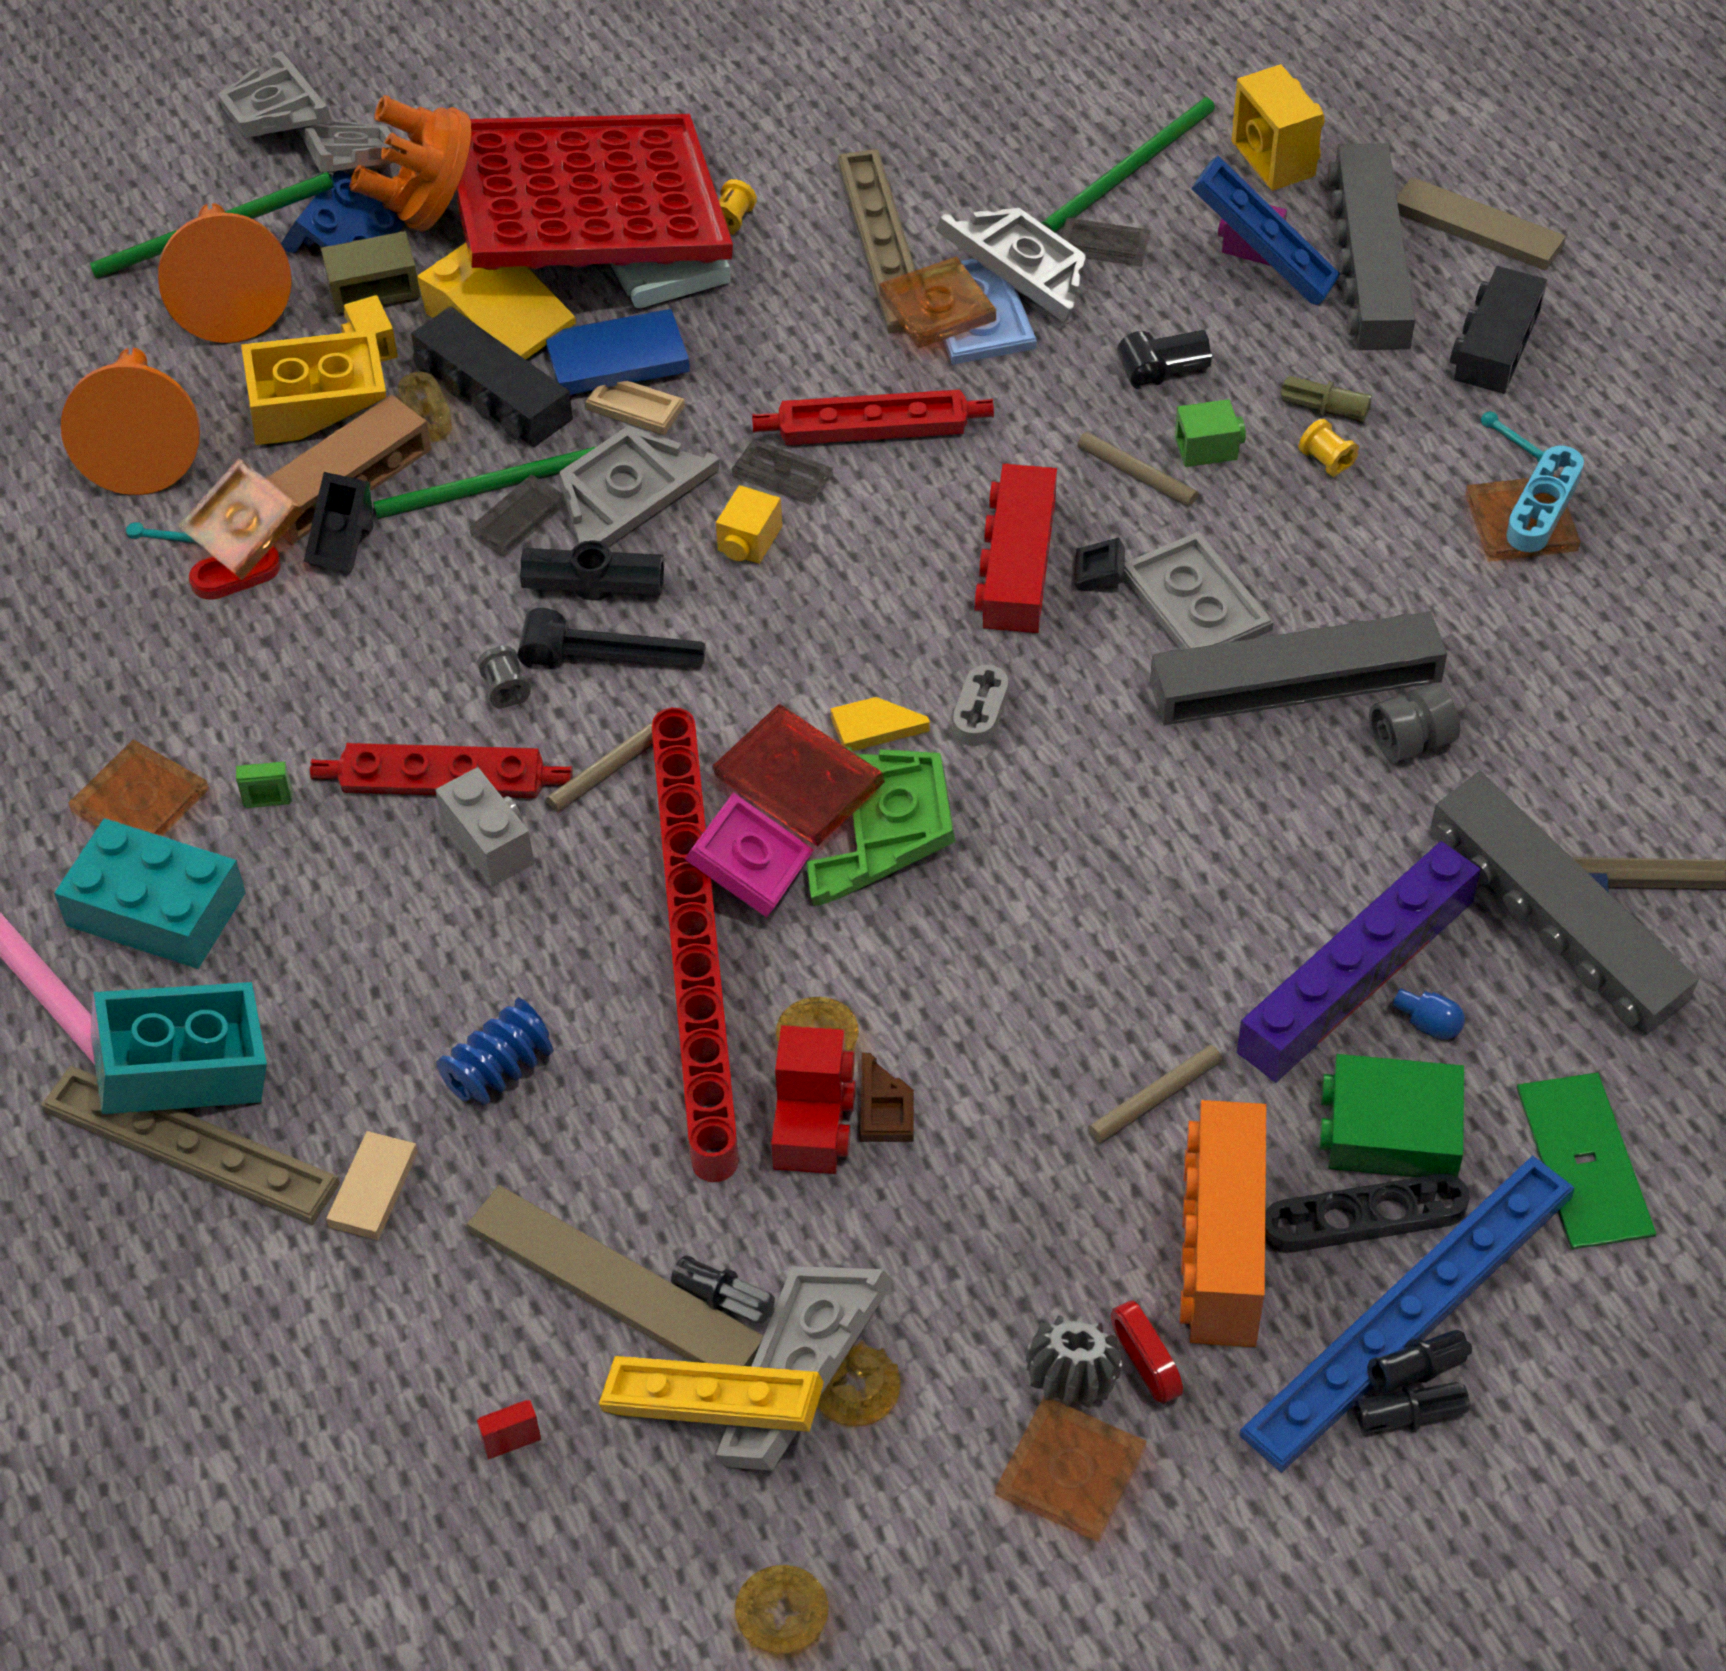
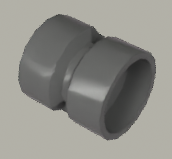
M1431 683L1411 690L1406 695V699L1403 696L1398 698L1392 697L1375 703L1370 707L1369 724L1373 739L1390 763L1396 764L1415 757L1423 751V747L1426 750H1434L1455 742L1460 735V719L1457 708L1450 694L1439 683Z

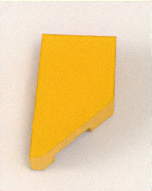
M878 697L830 708L831 720L842 747H851L852 751L930 731V721L927 716Z

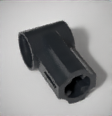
M1205 330L1154 339L1149 332L1136 331L1124 337L1117 347L1118 356L1131 385L1135 389H1141L1140 385L1150 383L1160 385L1167 375L1211 367L1212 354L1209 338Z

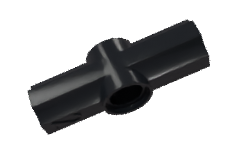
M595 540L581 542L572 550L525 548L522 550L520 560V582L522 588L572 590L581 598L591 601L601 600L612 592L660 595L663 592L665 563L664 555L611 552L606 544Z

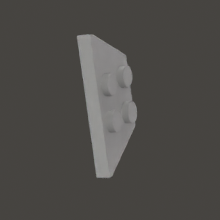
M282 51L271 56L274 66L260 75L257 69H252L242 76L238 82L231 84L217 94L223 110L245 138L332 121L327 105Z
M336 120L334 121V126L312 125L299 128L300 135L320 172L353 169L358 165L374 169L386 168L388 164L393 162L385 161L381 158L382 147L399 152V149L384 143L387 136L391 133L388 127L384 125Z
M1020 208L1002 209L999 212H973L971 219L968 221L956 222L951 214L940 217L935 231L979 261L983 267L993 271L1014 286L1018 292L1028 296L1064 323L1068 321L1074 307V296L1079 285L1080 273L1086 256L1083 252Z
M628 425L560 471L561 489L578 542L595 540L610 546L717 472L720 459L715 454L709 452L702 458L682 451L681 443L667 438H655L649 432Z

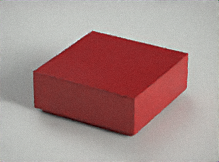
M530 1400L508 1406L479 1417L476 1420L488 1460L541 1440L537 1416Z

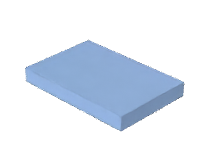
M969 259L919 269L921 284L952 365L1037 349L1036 337L1017 290L993 271L983 267L979 261Z

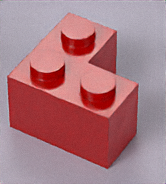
M781 1025L775 1066L777 1103L771 1141L773 1170L836 1174L838 1156H849L851 1126L844 1125L842 1122L844 1111H854L856 1081L853 1080L855 1052L845 1051L844 1029Z

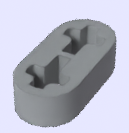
M981 665L972 669L966 676L953 713V733L961 743L979 746L989 742L995 735L1008 698V677L1001 668L994 665ZM985 683H992L994 687L989 689L987 697H980V688H983ZM975 712L982 713V721L976 725V728L967 726L968 723L972 722Z

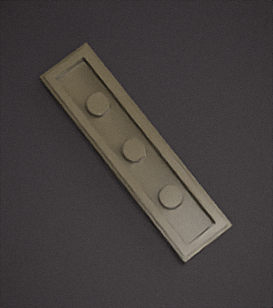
M1414 177L1408 180L1397 195L1399 214L1545 271L1565 244L1566 235Z

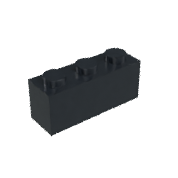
M1496 266L1490 281L1481 282L1475 301V306L1478 309H1469L1462 332L1466 336L1464 339L1457 337L1451 352L1450 363L1456 365L1455 381L1502 394L1506 393L1541 311L1547 284L1546 278Z

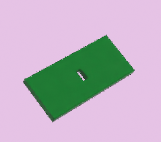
M1599 1072L1517 1084L1516 1088L1542 1163L1575 1187L1573 1197L1559 1210L1571 1250L1656 1237L1653 1222ZM1594 1155L1595 1161L1576 1163V1157Z

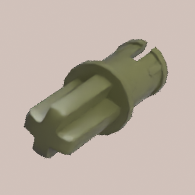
M1289 376L1284 380L1281 390V399L1283 401L1320 410V415L1325 416V413H1330L1363 423L1366 420L1372 401V395L1336 387L1332 381L1325 385Z

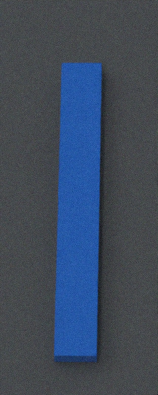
M1532 1155L1240 1429V1437L1281 1473L1285 1471L1355 1405L1354 1401L1356 1399H1361L1373 1388L1367 1373V1365L1372 1358L1382 1357L1405 1348V1344L1411 1339H1425L1573 1197L1575 1187Z

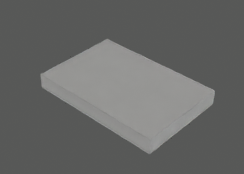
M1199 531L1124 563L1125 581L1180 650L1213 645L1219 642L1228 643L1254 639L1273 631L1274 622Z

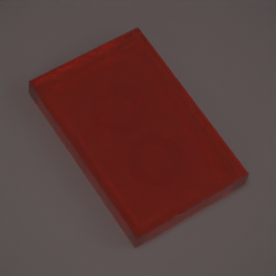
M778 704L712 765L717 778L817 847L885 783L883 773L781 704Z

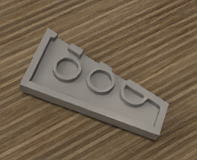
M792 1266L751 1367L819 1372L824 1381L822 1394L893 1283L892 1279L884 1269ZM727 1425L716 1456L725 1467L773 1471L798 1431Z

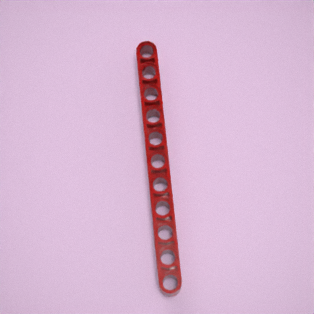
M671 707L657 713L652 720L651 727L691 1165L694 1173L700 1179L707 1182H720L727 1180L735 1173L738 1168L739 1156L711 878L685 860L690 850L706 830L697 735L693 715L682 708ZM698 1018H707L704 1020H695ZM705 1060H707V1061H712V1062H709V1063H706V1064H705V1063H699V1062L705 1061ZM707 1104L717 1105L711 1108L702 1107ZM713 1148L722 1149L721 1151L715 1153L706 1152L707 1150Z

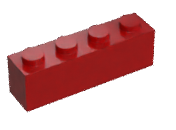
M1002 463L1000 482H991L989 509H996L995 515L986 516L984 542L991 543V547L981 551L979 576L986 577L985 584L977 583L974 611L983 612V629L1039 633L1056 501L1057 468Z

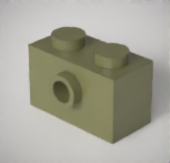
M406 231L321 248L336 314L344 313V304L375 295L378 296L381 305L421 297L416 267Z

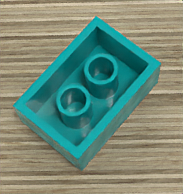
M106 818L102 820L54 892L67 927L196 969L200 968L246 894L236 859Z
M252 982L93 992L90 1033L102 1114L262 1102L267 1062Z

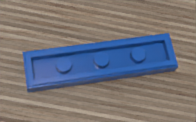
M1216 156L1208 163L1191 189L1308 302L1315 305L1321 303L1340 276V273L1219 156Z

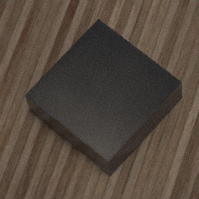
M1119 537L1076 549L1074 584L1079 591H1092L1124 582L1125 547Z

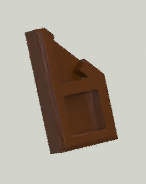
M862 1053L861 1142H914V1090L899 1077L894 1078L877 1063V1058L871 1053Z

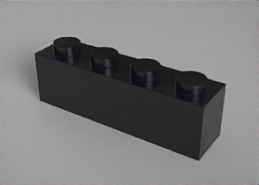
M451 306L411 333L414 348L413 360L417 368L427 376L433 374L443 381L444 386L453 396L458 397L462 395L472 402L474 408L482 417L489 418L491 416L502 424L505 432L512 439L519 440L521 438L534 448L573 420L570 391Z

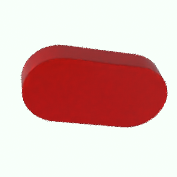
M252 542L203 559L190 570L189 581L192 591L200 598L214 600L265 583L273 579L280 570L279 554L276 548L268 543Z
M1130 1300L1113 1308L1111 1322L1114 1332L1153 1398L1157 1402L1165 1404L1182 1396L1183 1384L1178 1369L1140 1306L1135 1301Z

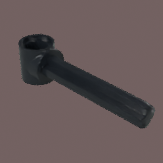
M535 608L530 610L525 616L517 656L524 666L532 668V664L549 665V669H554L559 662L564 663L566 655L699 668L705 662L706 646L702 641L569 629L568 620L559 612L549 608Z

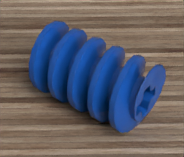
M518 997L515 1000L514 1007L506 1006L499 1012L498 1019L491 1018L483 1024V1032L474 1031L467 1037V1044H457L451 1049V1057L443 1055L436 1061V1064L446 1086L458 1098L467 1102L473 1097L485 1106L491 1102L485 1089L487 1085L495 1091L502 1093L506 1090L505 1082L501 1076L502 1073H506L510 1078L517 1081L522 1077L521 1070L517 1064L519 1060L526 1066L534 1068L538 1065L537 1058L533 1052L534 1048H537L546 1056L552 1054L554 1050L548 1038L549 1032L539 1014L528 1002Z

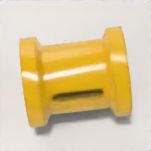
M730 179L724 183L720 190L721 197L719 203L729 233L734 235L742 226L744 214L752 211L756 205L757 196L747 183L737 179Z
M1319 419L1311 424L1303 433L1298 445L1299 451L1304 455L1312 454L1326 466V472L1333 478L1354 464L1359 450V446L1352 440L1345 441L1333 432L1332 424L1326 419Z

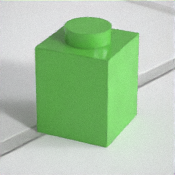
M1230 399L1177 406L1175 438L1185 467L1238 460L1239 444L1245 443L1246 430L1243 418L1235 416Z

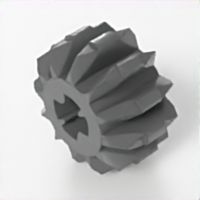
M1058 1315L1053 1324L1041 1323L1032 1339V1343L1028 1345L1025 1359L1027 1362L1026 1370L1029 1371L1030 1386L1043 1389L1045 1400L1054 1398L1064 1400L1066 1408L1076 1401L1090 1408L1095 1399L1107 1400L1109 1393L1113 1390L1116 1379L1120 1376L1122 1361L1120 1360L1122 1353L1118 1351L1117 1336L1104 1334L1102 1323L1093 1325L1084 1323L1081 1315L1076 1321H1068L1063 1316Z

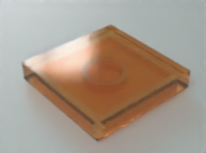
M957 256L879 283V295L918 349L996 321V308Z
M239 458L179 523L178 527L238 578L243 580L304 511Z
M1530 478L1467 485L1465 492L1488 562L1579 551L1581 541L1568 506L1564 510L1546 546L1539 551L1524 552L1515 549L1509 544L1506 533L1510 515ZM1539 493L1533 496L1537 501L1545 504L1557 501L1554 496L1547 493ZM1531 518L1526 530L1531 531L1533 527H1536L1537 520Z
M133 739L68 804L72 813L96 827L106 818L163 836L209 790L207 780Z
M1043 1397L996 1486L995 1496L1099 1543L1146 1450L1147 1441L1069 1406L1066 1408L1065 1404L1056 1400H1045V1397Z

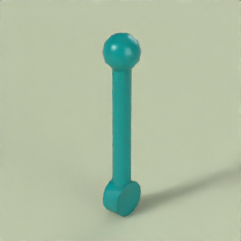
M1488 411L1482 415L1481 423L1483 426L1494 428L1537 458L1538 462L1540 461L1545 451H1541L1501 423L1495 412Z
M133 522L126 527L127 536L131 539L148 537L198 543L206 549L213 548L217 544V536L211 531H205L200 535L147 529L139 522Z

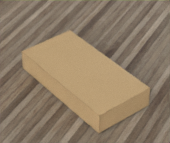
M629 381L618 382L616 386L608 388L606 385L598 386L585 402L586 410L662 435L667 433L685 407L683 398Z
M366 1131L326 1218L328 1227L379 1240L418 1153L416 1143Z

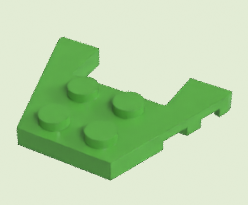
M799 744L793 746L796 779L799 789L849 783L856 835V852L807 861L810 894L814 906L823 905L842 898L956 842L941 753L880 749L878 755L855 754L852 752L851 747H834L832 752L812 751L811 745Z

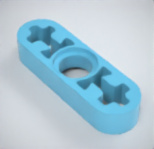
M1554 446L1547 449L1542 455L1509 518L1506 538L1515 549L1524 552H1535L1544 548L1548 543L1580 482L1584 459L1577 450L1568 446ZM1559 467H1564L1560 479L1553 477L1554 471L1558 470ZM1539 493H1547L1554 496L1557 501L1545 504L1537 501L1533 496ZM1531 518L1537 520L1536 527H1533L1531 531L1526 530Z

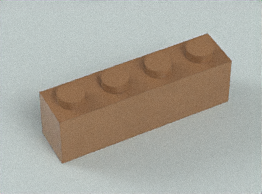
M390 395L252 487L251 490L258 517L293 545L310 533L324 472L368 481L372 491L432 450L427 421L395 396Z

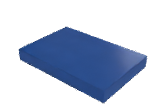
M672 309L565 328L546 340V347L556 382L568 389L570 395L592 391L602 385H606L608 388L616 386L618 382L623 381L634 383L690 372L689 358Z

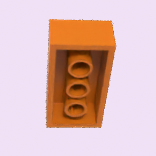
M1201 1100L1199 1120H1188L1187 1149H1185L1183 1181H1186V1189L1183 1197L1182 1228H1185L1181 1252L1183 1290H1181L1179 1323L1190 1324L1189 1343L1256 1347L1265 1295L1266 1104Z

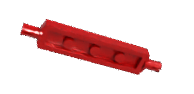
M960 389L786 400L781 402L779 413L752 414L753 433L780 431L785 445L964 434L967 419L994 418L993 398L966 401V397Z
M346 743L340 760L312 758L310 761L311 779H339L343 793L436 795L435 789L479 767L502 797L537 798L543 785L563 786L573 778L572 766H544L539 748Z

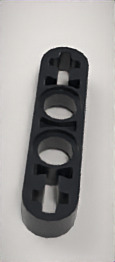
M1434 1174L1280 1200L1271 1204L1265 1212V1241L1274 1250L1282 1253H1294L1452 1226L1459 1223L1465 1217L1470 1200L1469 1189L1456 1176ZM1437 1192H1444L1447 1199H1454L1451 1208H1444L1441 1201H1434ZM1415 1195L1419 1196V1205L1424 1204L1422 1214L1417 1213L1418 1207ZM1386 1200H1393L1404 1206L1407 1214L1397 1220L1388 1219L1379 1213L1377 1205ZM1342 1209L1352 1215L1354 1223L1347 1228H1336L1326 1221L1324 1215L1330 1210ZM1310 1212L1315 1213L1314 1221L1317 1230L1315 1232L1312 1231V1221L1308 1222ZM1288 1218L1291 1225H1296L1295 1234H1286L1283 1227H1278L1279 1219Z

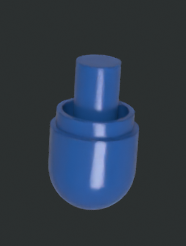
M1400 988L1392 1007L1412 1015L1410 1024L1415 1025L1417 1030L1440 1040H1449L1456 1037L1462 1031L1465 1024V1015L1460 1005L1436 992L1429 993L1425 991L1420 997Z

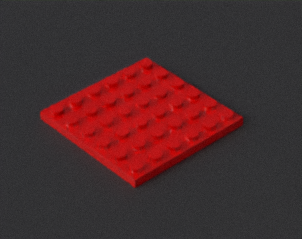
M690 114L470 119V147L455 194L472 268L497 270L502 267L526 266L532 269H539L548 265L585 267L589 264L608 263L626 266L638 262L671 264L675 261H700L712 263L717 260L732 259L733 243Z

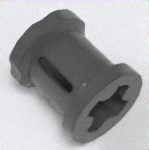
M498 646L488 649L480 655L477 665L481 677L486 679L489 684L488 698L494 707L502 709L523 703L528 699L531 694V687L528 680L520 675L518 670L519 661L515 649L509 646Z

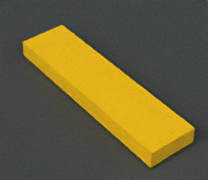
M615 1356L598 1405L603 1412L620 1416L810 1432L824 1381L819 1372Z

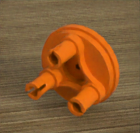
M383 95L375 110V121L383 122L407 132L410 141L390 133L384 143L399 149L400 152L382 147L381 158L402 167L397 176L389 178L369 170L365 166L358 165L350 180V191L358 192L382 202L384 208L396 212L398 218L403 220L407 227L424 232L439 220L457 189L468 157L471 141V121L466 112L454 107L448 109L440 107L434 111L421 106L415 109L391 99L387 95Z
M212 203V209L209 210L208 205H204L198 213V218L180 227L168 240L160 257L158 285L167 311L186 331L208 341L219 343L240 342L263 333L280 317L287 305L291 292L290 264L283 246L275 235L261 223L249 217L226 213L216 203Z
M129 348L124 349L115 363L98 368L83 377L70 392L61 416L63 445L75 467L96 485L116 493L128 495L150 494L174 484L192 465L200 442V421L191 398L173 378L155 368L147 366V357L138 348H133L131 355H129Z

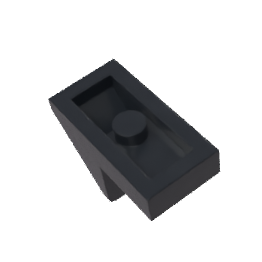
M328 472L323 473L303 562L352 572L362 529L372 531L374 527L370 482Z

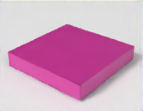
M733 792L690 850L685 860L767 918L814 849Z

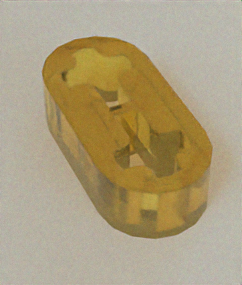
M414 372L404 376L398 383L400 401L423 419H425L424 415H432L436 423L430 424L427 421L430 442L445 439L452 431L450 409L436 379L425 372ZM421 390L425 394V399L419 400L414 391Z

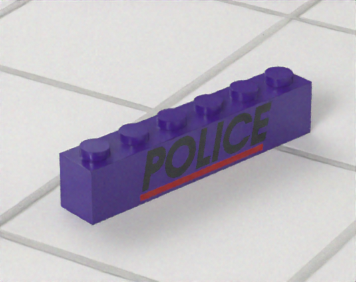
M1440 841L1241 1020L1236 1053L1277 1083L1474 902L1481 869L1444 842Z

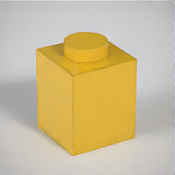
M739 485L716 521L718 551L723 552L727 557L735 561L748 560L760 564L782 528L781 498Z

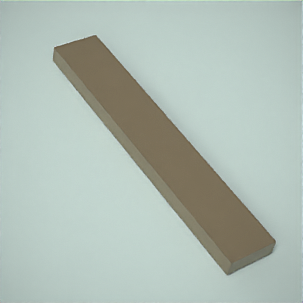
M873 149L837 155L838 166L888 334L931 327L930 315L879 150Z
M71 1065L41 1104L44 1113L311 1225L315 1223L340 1184L338 1176L177 1109L102 1114L97 1076Z
M501 1185L496 1187L467 1223L468 1232L691 1362L751 1366L763 1335L723 1312L710 1308L709 1304Z

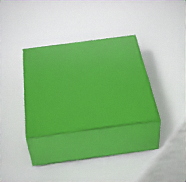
M285 761L236 766V781L244 807L288 805L292 802V785Z

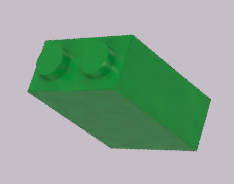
M1336 1054L1333 1074L1323 1073L1321 1087V1105L1331 1106L1330 1119L1321 1118L1319 1150L1329 1151L1328 1169L1407 1177H1422L1434 1174H1450L1458 1177L1463 1159L1464 1065Z

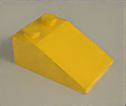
M466 243L417 276L427 315L434 318L451 306L525 360L547 345V339L561 330L571 328L576 324L575 316L528 267H502L497 270L472 268Z
M375 330L241 344L255 445L301 440L387 398Z

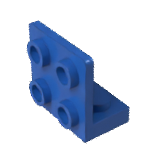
M338 170L331 177L335 188L317 194L295 220L282 240L281 245L287 252L295 254L303 243L309 248L315 242L321 247H327L398 233L405 222L398 218L396 212L384 208L382 202L358 192L350 191L351 177L343 170Z

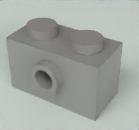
M479 767L435 789L442 824L491 887L534 865L529 830L522 823L518 807L509 796L502 798Z

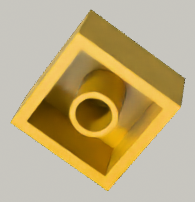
M1282 64L1237 78L1232 143L1272 191L1315 177L1317 163L1321 156V130L1325 123L1324 113L1320 105L1311 100L1302 89L1300 82L1293 78Z

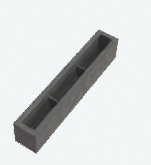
M1389 143L1338 144L1336 162H1329L1328 186L1336 187V190L1332 192V215L1340 216V219L1336 220L1335 227L1336 245H1344V248L1340 249L1339 270L1340 274H1348V278L1344 279L1343 284L1344 304H1352V308L1348 309L1347 314L1348 335H1356L1358 350L1411 349L1415 315Z
M1428 611L1415 614H1401L1396 617L1370 621H1356L1350 624L1325 628H1310L1305 631L1273 636L1265 635L1259 638L1228 643L1219 642L1213 645L1183 650L1174 649L1152 654L1150 685L1163 726L1442 682L1447 652L1432 613Z
M1481 770L1436 803L1430 828L1437 842H1444L1481 869L1478 882L1482 885H1489L1503 899L1507 910L1515 918L1525 920L1539 934L1541 942L1552 954L1561 955L1575 969L1579 980L1584 986L1592 991H1598L1612 1005L1614 1013L1622 1023L1629 1027L1636 1026L1642 1033L1648 1035L1690 1001L1699 979Z

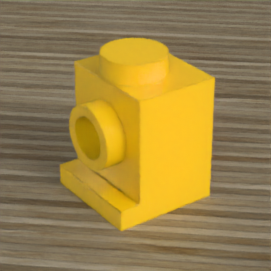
M375 295L344 304V317L347 323L341 324L342 333L375 330L380 361L384 362L397 358L398 353L393 327L378 296Z

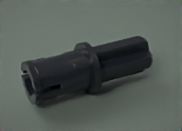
M688 1255L683 1256L676 1263L677 1266L688 1270L687 1272L692 1274L693 1277L673 1270L671 1283L694 1296L708 1301L710 1308L719 1311L726 1309L758 1324L764 1323L768 1317L773 1315L775 1310L773 1308L775 1302L773 1294L738 1279L735 1271L731 1269L717 1270Z
M1453 1330L1426 1341L1414 1338L1409 1340L1405 1344V1348L1382 1357L1372 1358L1367 1365L1368 1377L1372 1386L1378 1392L1383 1391L1385 1394L1416 1380L1420 1383H1427L1435 1378L1437 1372L1465 1362L1468 1355L1472 1353V1344L1467 1341L1464 1332L1460 1330Z
M1459 1382L1413 1390L1411 1385L1402 1386V1391L1378 1397L1361 1398L1354 1401L1355 1415L1363 1436L1381 1432L1382 1430L1411 1426L1412 1430L1420 1429L1421 1422L1465 1414L1470 1410L1468 1391L1466 1386Z

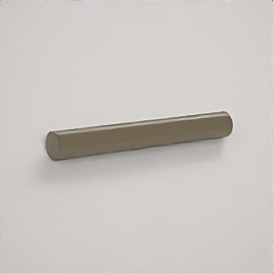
M1087 431L1081 435L1078 441L1079 448L1188 507L1199 496V492Z
M652 722L546 797L547 804L559 813L652 746Z
M1208 1045L1089 1125L1088 1131L1101 1144L1221 1063V1054L1213 1045Z

